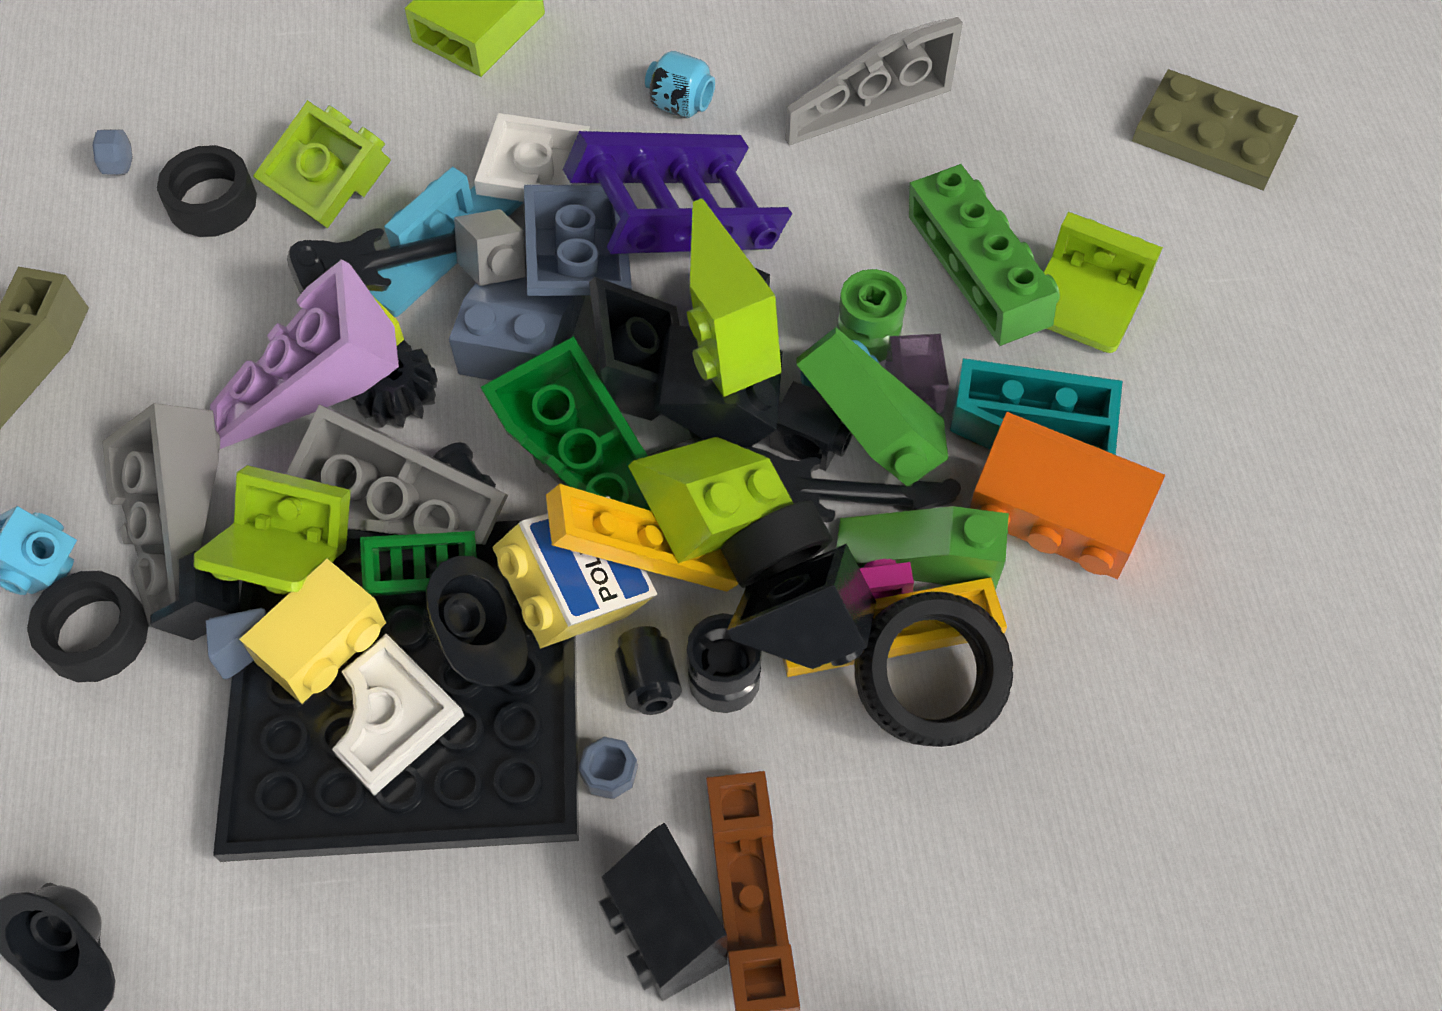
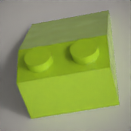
M703 198L693 201L690 292L693 309L687 311L690 328L698 341V348L693 350V358L701 377L705 381L712 379L723 397L782 373L776 298L773 291Z

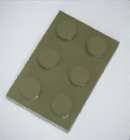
M1168 69L1143 114L1132 141L1264 191L1298 116Z

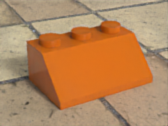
M1006 412L974 490L970 508L1009 513L1008 534L1027 541L1034 549L1040 552L1055 553L1077 562L1090 573L1108 575L1118 579L1134 548L1165 474Z

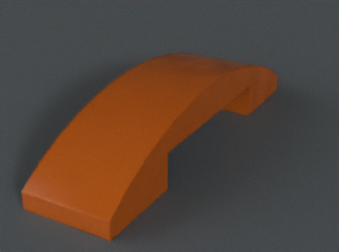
M765 771L707 777L723 925L727 933V956L735 1011H800L793 954L788 940L774 846L773 821Z

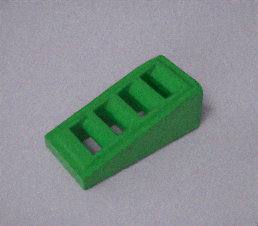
M475 531L360 537L363 589L371 596L426 592L430 578H426L425 548H436L437 567L442 562L448 560L447 546L458 545L459 556L476 557ZM413 549L414 579L403 580L402 550ZM390 551L391 581H380L379 552Z

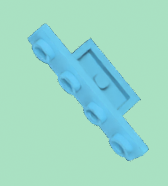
M452 166L439 179L432 181L425 191L408 206L396 212L384 228L389 245L393 247L452 233L455 227L454 217L501 209L507 216H510L523 202L476 195L475 186L472 189L469 188L467 175ZM455 252L378 271L379 275L383 278H389L392 282L386 291H370V293L394 317H398L457 264V254Z

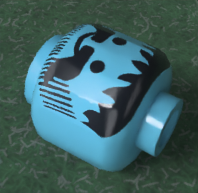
M670 51L665 53L658 62L653 61L650 64L645 76V87L650 89V100L655 107L683 118H690L698 111L704 112L708 108L715 90V78L710 75V68L703 60L677 51Z

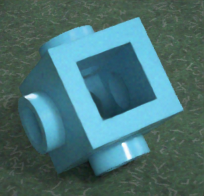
M16 506L0 514V587L19 595H26L27 592L34 594L47 589L58 579L66 577L70 572L74 559L69 557V554L77 539L62 532L64 526L59 521L42 513L35 512L31 514Z

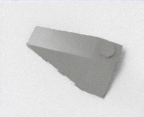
M959 17L929 22L892 34L787 106L785 140L790 146L951 91L963 22Z
M153 403L102 441L107 491L111 504L122 505L127 523H124L119 530L123 543L134 544L138 558L134 565L133 576L149 627H151L150 615L179 600V559L201 549L219 462L220 437L215 430L213 410Z
M322 405L318 406L286 473L287 475L351 490L348 529L398 535L475 531L476 544L482 545L486 544L508 497V494L346 414Z

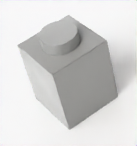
M501 209L454 217L457 263L479 286L526 277L524 230Z

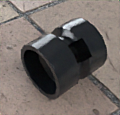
M720 613L708 616L697 623L688 636L686 653L688 683L691 694L701 706L712 712L730 713L741 710L753 701L759 691L762 651L731 639L727 629L734 614Z

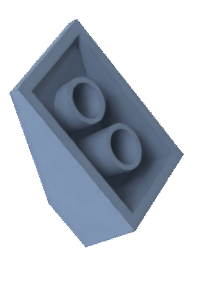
M524 185L527 296L591 295L589 282L594 277L632 290L629 254H610L607 249V245L620 218L601 185Z
M526 277L483 286L475 283L463 299L449 338L458 374L494 380L572 338L585 295L527 296Z

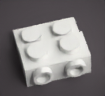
M498 113L474 180L476 195L522 201L524 205V185H588V183H570L562 169L579 131H590V126Z

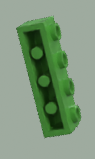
M962 164L910 182V220L998 345H1005L1053 326L1056 304L1060 299L1058 286L1054 278L1049 274L1045 275L1035 262L1029 245L1024 241L1020 242L1010 229L1006 215L1001 210H996L986 197V192L981 182L977 179L973 180Z

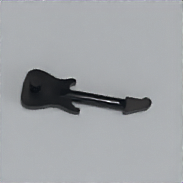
M455 227L452 233L377 251L374 243L381 240L384 234L381 228L366 231L357 238L346 242L336 243L324 240L298 241L290 246L288 251V267L300 294H302L307 286L341 259L352 266L368 290L382 292L389 288L392 281L389 278H383L378 274V271L455 253Z
M743 447L768 457L793 503L813 501L825 523L832 522L836 513L834 510L825 508L820 504L819 500L911 507L912 511L931 509L951 503L957 499L961 491L959 482L952 478L946 479L942 483L916 481L912 486L812 478V471L818 470L821 464V460L817 457H810L799 461L786 460L766 450L755 447Z

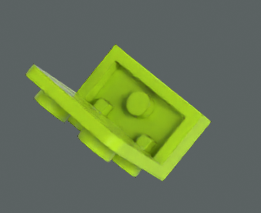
M1068 211L1061 224L1052 257L1044 271L1045 275L1049 274L1054 278L1060 294L1059 302L1056 304L1054 324L1046 329L1103 352H1115L1148 287L1163 247Z
M246 465L236 472L234 523L194 553V567L198 570L210 572L214 577L221 580H242L265 586L267 590L277 594L298 592L303 587L307 576L326 559L333 562L346 550L351 490Z

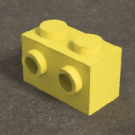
M326 559L307 576L303 587L298 592H290L239 640L254 662L303 704L313 693L325 690L334 681L338 669L356 652H362L370 647L379 636L380 630L386 624V621L375 598L330 560Z

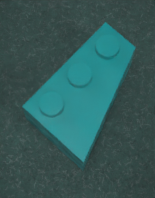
M963 358L956 382L950 431L991 450L1005 414L1009 412L1116 455L1123 381Z

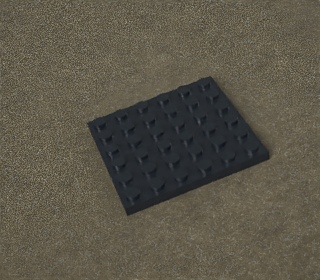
M522 520L496 521L486 544H476V557L489 563L502 576L525 633L528 647L526 666L514 681L502 687H483L467 681L451 667L443 651L430 640L424 628L423 610L426 604V592L372 596L375 598L386 621L374 643L387 634L462 709L464 717L375 796L332 750L346 733L354 711L352 689L341 671L366 650L356 652L338 669L334 681L325 690L313 693L303 704L295 699L254 661L232 676L213 856L220 862L579 841L576 636L540 649L532 630L524 622L522 609L508 580L499 569L497 556L492 548ZM348 529L346 550L332 563L363 588L360 537L392 536L398 534ZM458 545L447 546L448 559L459 556ZM435 547L425 548L426 578H430V575L437 568ZM413 549L402 550L403 580L414 579ZM390 551L379 552L380 581H391ZM242 581L239 604L240 612L262 608L268 613L288 594L273 593L267 590L265 586Z

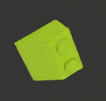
M718 437L634 460L628 466L678 563L721 549L728 539L751 523L776 510L794 504L768 457Z

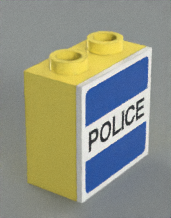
M548 513L520 521L492 547L497 556L499 569L508 580L522 609L524 622L532 630L540 649L625 619L657 595L646 570L552 546Z

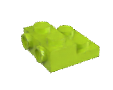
M307 100L253 177L328 229L354 192L363 198L366 196L391 159L381 151L385 143L375 134L364 127L355 132L349 128L352 121L337 109L328 105L325 111Z

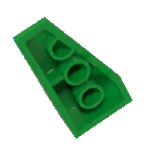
M574 336L480 387L506 433L567 485L599 496H609L610 499L651 511L628 467L634 460L648 457Z

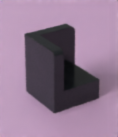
M197 551L179 559V600L150 615L151 627L192 641L206 634V620H209V618L240 612L239 580H221L214 577L210 572L196 569L194 567V553Z

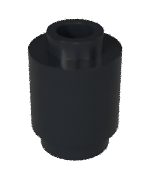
M653 626L636 627L624 632L617 640L618 649L615 652V660L627 706L645 715H656L667 711L682 693L669 641L661 635L658 628Z

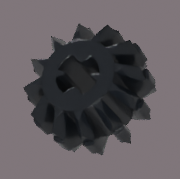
M405 339L397 345L399 367L364 393L352 397L356 401L359 413L365 419L374 417L375 422L381 427H384L391 419H395L396 423L403 428L406 421L405 417L413 415L423 419V406L435 404L436 393L434 388L437 387L436 383L438 382L435 368L431 367L428 356L423 352L422 348L412 350Z

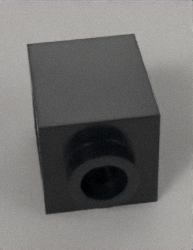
M793 381L778 407L777 430L770 434L769 448L797 460L817 457L821 460L819 469L826 472L835 454L841 457L845 454L853 434L817 390Z

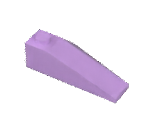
M341 259L306 287L296 300L302 308L286 327L279 323L274 326L267 335L270 343L257 363L246 361L210 404V410H213L215 430L220 437V449L314 413L319 405L329 407L362 394L399 367L395 327L349 263Z

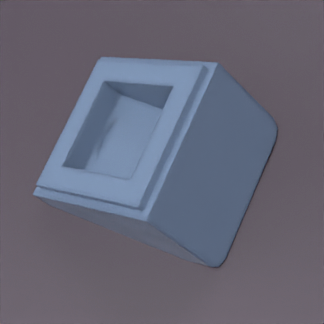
M258 608L206 620L208 657L223 679L231 678L254 661L239 639L267 614L265 609Z

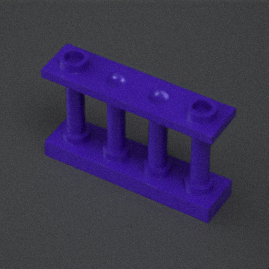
M579 131L562 169L570 183H600L617 212L620 220L607 245L610 254L691 252L692 208H679L665 183H682L692 201L703 198L741 250L772 249L792 216V212L788 207H758L736 173L749 149L741 135ZM623 183H642L657 209H638ZM705 183H721L736 208H720Z

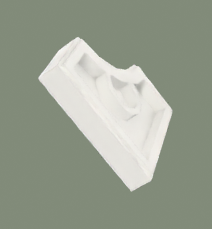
M385 634L341 671L352 689L354 711L346 733L332 750L375 796L464 717L462 709Z

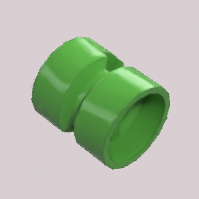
M878 269L861 270L852 274L843 284L840 293L837 328L849 339L858 340L865 345L870 355H874L878 362L890 358L898 349L907 303L905 286L896 276Z

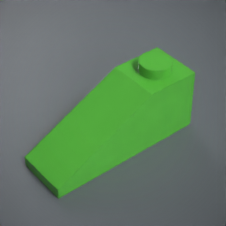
M838 328L832 329L796 358V365L870 457L906 486L912 485L948 459L944 418Z
M950 506L840 518L836 548L847 543L859 568H864L867 563L874 560L892 559L897 564L910 562L914 581L953 585L991 577L996 590L1006 561L1009 513Z

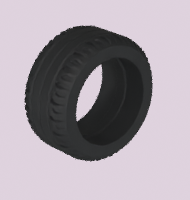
M924 592L906 597L889 605L873 618L867 647L854 660L855 684L859 698L867 713L887 733L911 744L933 747L952 746L969 741L975 736L980 735L1001 714L1003 707L1008 701L1013 683L1012 653L1009 650V643L1005 634L1001 631V627L981 606L965 597L952 593ZM937 620L950 625L966 639L975 657L976 681L972 694L958 712L946 718L933 720L915 716L900 704L889 684L887 659L891 645L904 628L918 621Z

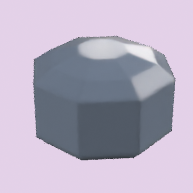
M97 130L92 146L94 161L102 174L128 173L133 156L131 143L124 130Z
M605 736L584 748L579 765L580 776L590 793L614 799L633 788L638 769L637 759L626 741Z

